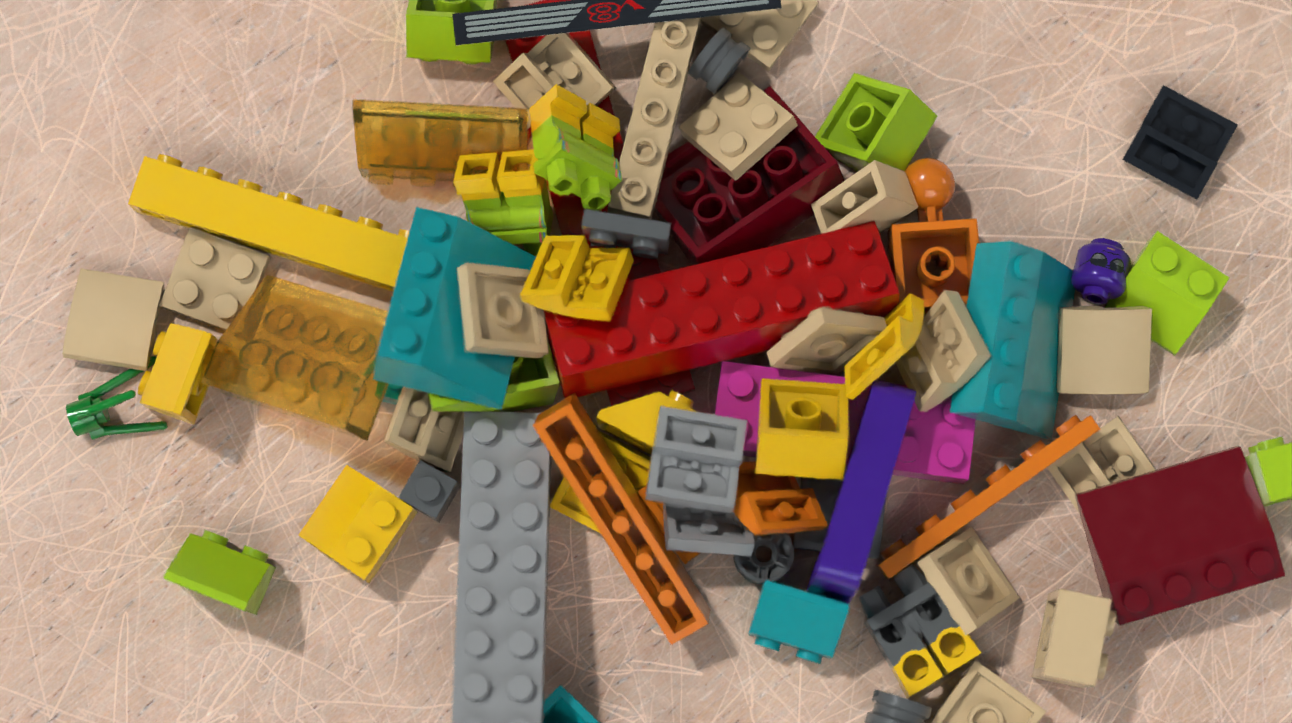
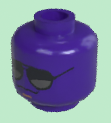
M1097 238L1079 248L1071 283L1075 290L1082 294V298L1085 301L1103 305L1108 300L1116 299L1123 295L1126 288L1125 278L1130 271L1131 259L1123 251V246L1118 242L1106 238Z

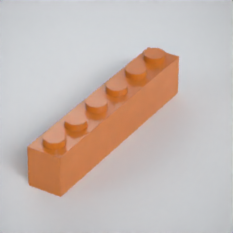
M576 394L570 395L540 413L532 426L670 644H675L709 624L711 609L673 550H666L664 534Z

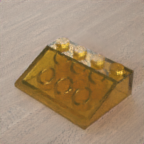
M353 99L352 111L358 169L362 177H368L369 183L390 185L393 184L394 179H410L411 185L433 187L436 185V181H454L459 155L497 152L500 162L502 152L532 150V131L528 109ZM518 163L512 169L513 171H526L530 169V164ZM477 166L471 169L470 172L472 175L487 174L488 168Z
M267 275L217 341L201 383L225 395L368 441L389 383L373 380L376 354L388 311Z

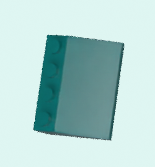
M416 207L376 354L373 380L502 410L515 356L466 352L457 268L465 263L531 270L536 256L458 216Z
M1013 241L976 244L966 308L991 357L969 381L952 394L950 413L1041 438L1052 439L1059 397L1057 392L1059 308L1073 307L1075 288L1071 283L1072 269L1044 251Z

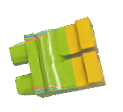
M555 84L529 108L535 157L538 159L534 163V173L548 180L550 191L560 196L573 193L582 198L583 208L600 211L611 202L610 191L622 181L621 171L618 170L619 162L614 157L613 137L620 131L619 118L592 103L586 106V100Z
M534 150L502 152L500 162L497 152L459 155L453 182L457 195L462 196L467 221L512 245L523 244L526 252L537 256L544 237L550 236L553 211L550 206L546 179L534 173V163L538 160L535 157ZM518 163L530 164V169L526 171H513L512 167ZM477 166L488 168L487 174L472 175L470 171Z

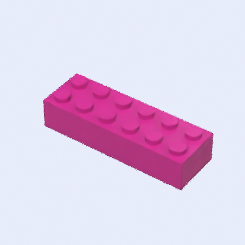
M722 361L715 415L747 420L743 456L756 457L761 378L845 384V377ZM872 383L854 400L848 398V445L845 467L848 465ZM896 384L908 388L907 385ZM952 395L927 412L919 411L914 402L892 475L955 484L966 483L969 480L976 420L950 413Z

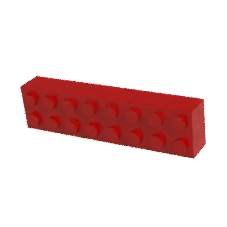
M871 221L626 281L610 321L575 318L544 310L546 334L565 399L574 393L577 397L770 350L781 340L784 334L794 330L808 318L809 313L820 307H830L833 310L852 313L862 312L865 315L885 317L899 304L900 293L876 223Z

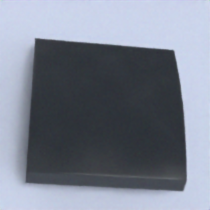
M1162 85L1122 160L1197 200L1216 168L1217 161L1238 124Z

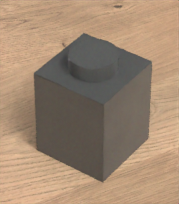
M420 460L398 498L440 523L461 486L456 480Z

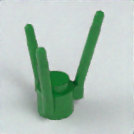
M151 356L148 368L154 365L156 356ZM128 369L96 389L78 395V401L66 405L67 417L74 433L77 436L89 433L92 440L106 435L164 430L168 425L165 421L104 426L103 424L110 421L108 408L134 398L136 393L134 390H129L105 400L101 396L144 372L142 370Z

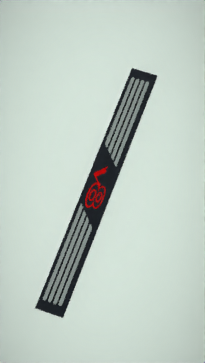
M569 0L452 14L455 44L457 46L780 9L782 7L781 0Z

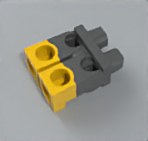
M914 565L893 577L904 595V598L896 603L890 604L880 586L859 597L864 614L868 619L864 624L885 657L907 699L936 682L943 675L946 676L981 654L970 635H965L958 623L952 619L948 608L934 587L926 581L925 577ZM922 640L925 641V643H926V645L928 646L929 650L931 651V653L933 654L934 658L936 659L935 662H934V660L932 659V657H931V655L929 654V652L927 651L926 647L924 646Z

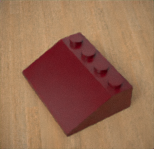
M771 86L764 89L763 92L791 113L798 126L736 181L689 141L667 156L654 212L661 222L671 223L670 234L692 265L769 246L813 216L814 212L811 204L845 181L838 162Z
M1240 446L1075 494L1103 598L1112 599L1110 610L1116 611L1115 622L1119 626L1285 576L1273 529Z

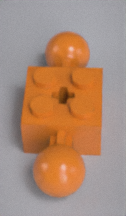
M922 158L911 163L905 170L918 208H916L918 222L891 224L887 232L889 263L900 293L899 303L911 293L924 300V314H927L944 290L957 291L967 307L976 244L979 243L977 218L943 221L942 208L949 203L954 194L955 179L950 168L940 160ZM930 260H936L937 267H944L945 270L939 276H934L926 270Z

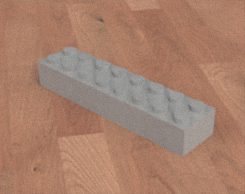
M464 412L452 723H543L551 454L532 426L540 413Z

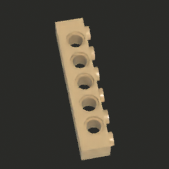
M702 17L657 22L654 25L619 161L618 170L621 171L622 181L612 189L608 213L652 220Z

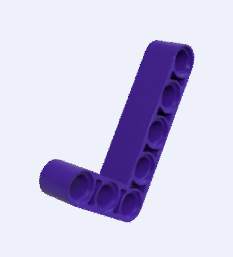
M876 379L872 383L826 538L814 564L806 592L848 605L857 592L912 410L916 390Z

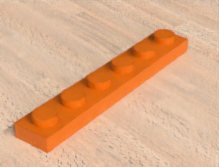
M1077 415L1073 416L1055 429L1060 437L1046 446L1042 440H1039L1020 454L1025 462L1012 471L1005 464L985 479L990 486L977 496L970 489L950 503L955 510L943 520H940L937 514L933 515L915 528L920 536L905 545L902 539H899L880 554L885 561L877 567L887 580L1100 430L1092 416L1089 415L1082 421Z

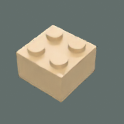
M1064 589L1048 593L1032 678L1078 688L1095 687L1097 679L1103 680L1108 663V654L1102 653L1105 636H1112L1116 621V611L1110 610L1112 599Z

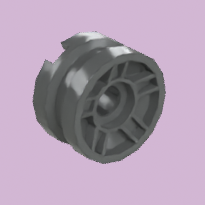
M724 27L708 42L688 72L694 79L704 80L707 83L706 88L714 94L721 90L739 68L738 65L741 60L747 57L751 49L742 41L739 43L732 39L733 34Z
M753 533L755 545L752 555H734L733 557L737 571L746 580L754 584L762 585L765 580L779 581L787 574L794 561V547L791 538L787 533L755 535ZM759 546L772 550L769 561L761 562L756 558L755 551Z
M875 689L872 701L875 703L872 712L867 713L864 723H923L924 720L929 719L932 708Z

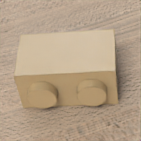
M876 160L811 204L821 234L875 221L880 234L890 227L891 224L896 223L918 208L906 172Z

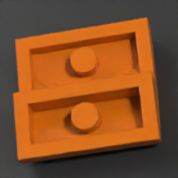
M756 461L741 462L733 512L752 533L764 535L824 530L828 526L813 488L800 489L795 476L756 474Z

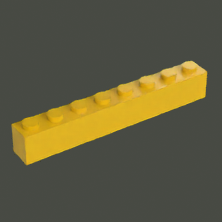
M159 154L157 160L144 156L128 202L135 212L186 228L192 227L243 246L394 292L410 231L399 229L398 235L382 230V223L366 217H359L358 222L342 218L343 212L328 205L319 204L316 210L301 205L303 199L286 192H279L277 197L262 193L263 187L251 181L239 179L236 185L221 180L223 175L209 168L198 167L197 172L182 168V161L167 155Z

